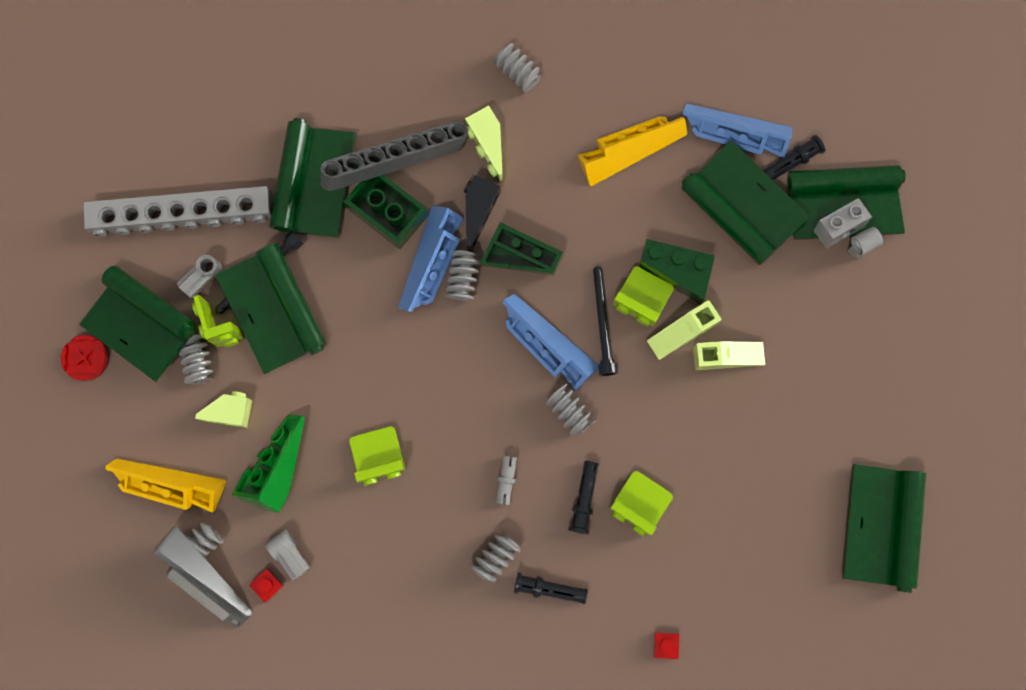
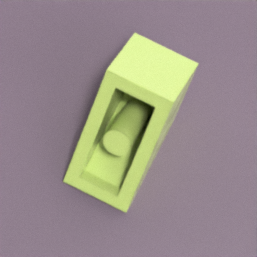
M232 391L231 395L223 394L198 412L195 419L247 428L252 400L246 398L245 393Z

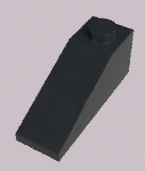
M475 175L473 181L469 180L464 189V193H466V245L469 252L473 251L501 193L499 185Z

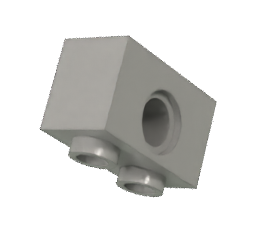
M858 198L819 220L813 231L825 248L828 249L863 229L872 216Z

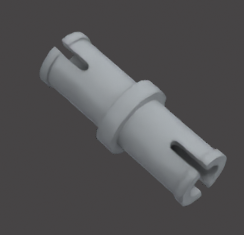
M503 456L500 476H497L499 485L495 503L510 505L512 486L516 482L514 473L518 458Z

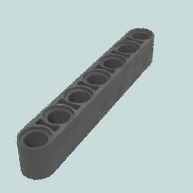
M451 122L327 160L321 165L320 186L325 190L333 191L460 151L464 147L468 129L461 122Z

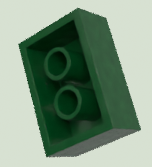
M385 175L359 182L343 201L350 212L399 250L429 216L424 205Z

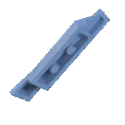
M685 104L683 115L687 116L694 134L698 137L725 145L732 140L742 150L762 155L763 149L780 157H785L793 128L790 126L692 104Z
M432 206L398 305V308L401 310L412 312L415 307L433 302L453 257V251L456 250L460 241L454 234L463 221L462 216L449 208Z
M513 294L504 299L503 305L507 307L508 318L506 319L507 329L554 377L562 373L576 391L599 369V365L517 295Z

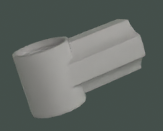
M873 226L853 236L847 251L851 257L862 259L871 251L883 245L882 235Z
M202 255L197 259L196 265L177 285L192 299L212 279L217 278L216 274L223 270L222 264L210 255ZM213 262L212 270L206 272V265Z
M284 529L265 543L268 552L276 561L281 563L292 581L310 569V566L296 548L295 540L287 530Z

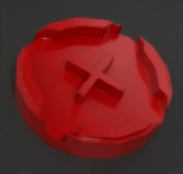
M76 336L62 349L60 357L61 366L73 379L80 381L94 380L101 376L108 366V349L102 341L94 336Z

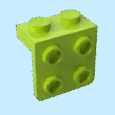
M636 266L632 269L620 292H618L613 306L625 315H632L642 325L653 327L670 298L674 287Z
M199 294L194 296L195 303H192V308L195 315L200 318L201 325H198L203 339L206 338L209 343L216 347H232L237 345L238 341L244 339L242 330L231 321L216 326L210 304Z
M390 426L350 438L349 442L357 470L355 477L358 483L368 486L378 483L377 479L387 477V480L400 477L401 472L406 471L394 427Z
M634 471L609 509L613 511L612 516L620 522L624 523L626 520L634 525L632 530L644 537L645 534L650 536L657 528L656 524L672 501L673 495L642 473Z

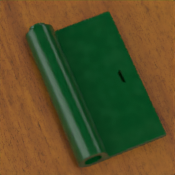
M294 118L293 121L288 122L269 224L271 229L281 232L292 231L298 234L339 238L344 208L343 201L346 197L347 186L333 191L323 189L319 183L320 170L323 162L353 153L356 138L355 132L311 128L307 121L301 118Z
M732 140L699 173L694 175L690 173L681 182L683 184L682 190L759 266L810 217Z
M899 165L789 171L787 174L788 196L810 216L793 233L794 240L819 239L813 231L819 220L858 198L872 217L863 229L849 237H853L873 226L879 230L881 235L904 234L905 228L899 188L905 182V171Z
M277 243L260 249L256 252L257 255L216 274L220 286L264 374L308 353L315 355L323 351V345L326 344Z
M111 266L103 273L101 279L102 284L107 289L79 325L153 381L157 382L188 339L194 335L196 323L121 268Z
M853 464L842 579L897 586V591L912 593V588L917 589L927 473L908 470L898 471Z

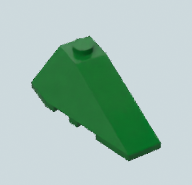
M291 414L286 416L271 436L272 443L264 451L260 450L257 454L259 460L252 469L247 467L232 493L234 497L263 510L279 513L290 492L305 417Z

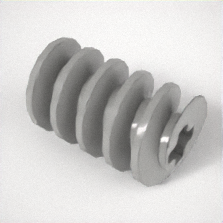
M510 43L500 50L493 63H496L498 69H503V73L509 75V79L516 81V85L522 87V91L527 93L540 81L541 75H538L540 68L536 67L532 70L534 62L531 60L525 63L527 56L523 55L519 58L521 50L518 48L513 52L514 44Z
M453 251L455 259L451 260L453 268L449 270L452 277H449L447 280L451 285L446 287V292L449 294L445 295V297L458 301L474 300V297L469 295L468 292L476 290V288L470 286V283L477 282V279L471 275L479 273V270L473 268V265L480 264V261L475 259L476 254L472 252Z
M200 333L194 334L182 347L183 349L179 351V356L185 357L181 359L180 363L186 366L182 369V373L188 375L184 378V383L196 385L214 380L207 378V375L213 373V370L205 369V366L211 364V361L204 360V357L210 354L207 351H202V348L208 346V343L200 342L203 339Z
M565 384L549 397L546 405L551 406L555 404L552 413L561 412L557 419L559 421L566 419L563 427H572L569 432L570 436L579 435L594 424L596 419L588 421L591 413L582 414L585 405L576 406L579 398L571 399L570 396L574 391L569 390L565 392L564 389L568 385Z
M200 522L201 531L193 528L194 537L187 534L184 536L201 555L208 556L210 553L209 549L215 550L217 543L223 544L224 541L211 525Z
M501 531L503 537L499 535L494 536L497 544L488 543L491 549L490 552L484 549L481 551L485 557L484 559L475 558L478 567L472 564L469 566L486 582L488 580L496 582L493 573L499 575L503 573L500 565L504 567L509 566L506 558L515 559L513 550L521 552L519 545L503 531Z

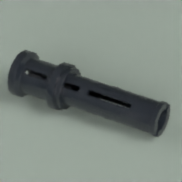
M813 135L810 141L802 146L797 145L791 154L765 169L764 172L772 180H775L800 163L807 164L812 157L819 153H825V146L817 135ZM788 163V164H787L786 166H784L783 168H781V169H779L778 171L774 172L776 169H778V168H780L781 166H783L784 164Z
M584 461L576 505L572 507L574 514L568 531L589 535L587 528L590 515H593L591 501L599 463Z
M517 572L514 594L522 592L532 594L534 598L543 595L585 604L588 589L543 581V578L540 576L533 578L523 576L520 572Z

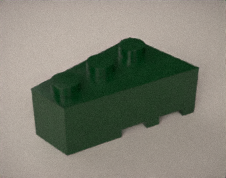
M500 222L480 265L554 275L564 253Z
M647 239L644 244L639 267L673 285L676 291L687 295L695 300L694 302L701 305L706 297L715 255Z

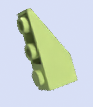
M488 105L465 118L468 129L467 136L470 140L474 138L477 143L475 148L481 158L485 157L489 163L487 169L491 176H496L499 182L503 181L500 123Z
M708 300L648 339L647 343L658 360H661L718 325L722 319Z
M720 341L697 343L693 347L695 371L765 366L763 342Z

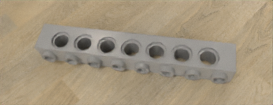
M268 186L84 202L85 230L95 237H105L107 233L128 235L130 231L151 233L153 229L173 231L176 230V227H184L186 229H196L199 225L219 227L221 223H230L232 225H242L244 221L264 223L267 222V219H271L273 207L272 192ZM253 203L250 210L243 211L245 204ZM224 205H230L227 212L220 213ZM201 207H207L204 214L198 215V210ZM184 209L181 216L175 217L177 210ZM156 211H161L160 216L153 219V214ZM133 213H138L137 218L133 221H130L131 215ZM111 215H115L114 220L107 223L108 218Z

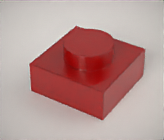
M269 568L249 585L264 603H267L284 587Z
M654 632L653 657L679 659V634Z

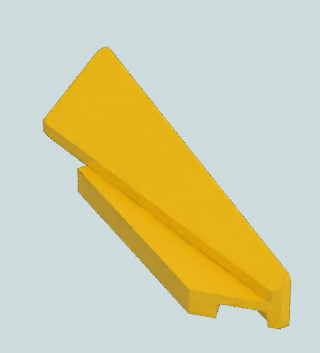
M656 117L597 139L599 149L577 155L589 185L593 186L686 136L685 118L680 117L668 122L666 117Z
M114 459L105 468L107 471H112L120 481L118 486L122 492L184 510L190 508L192 503L209 512H214L226 486V480L123 459Z

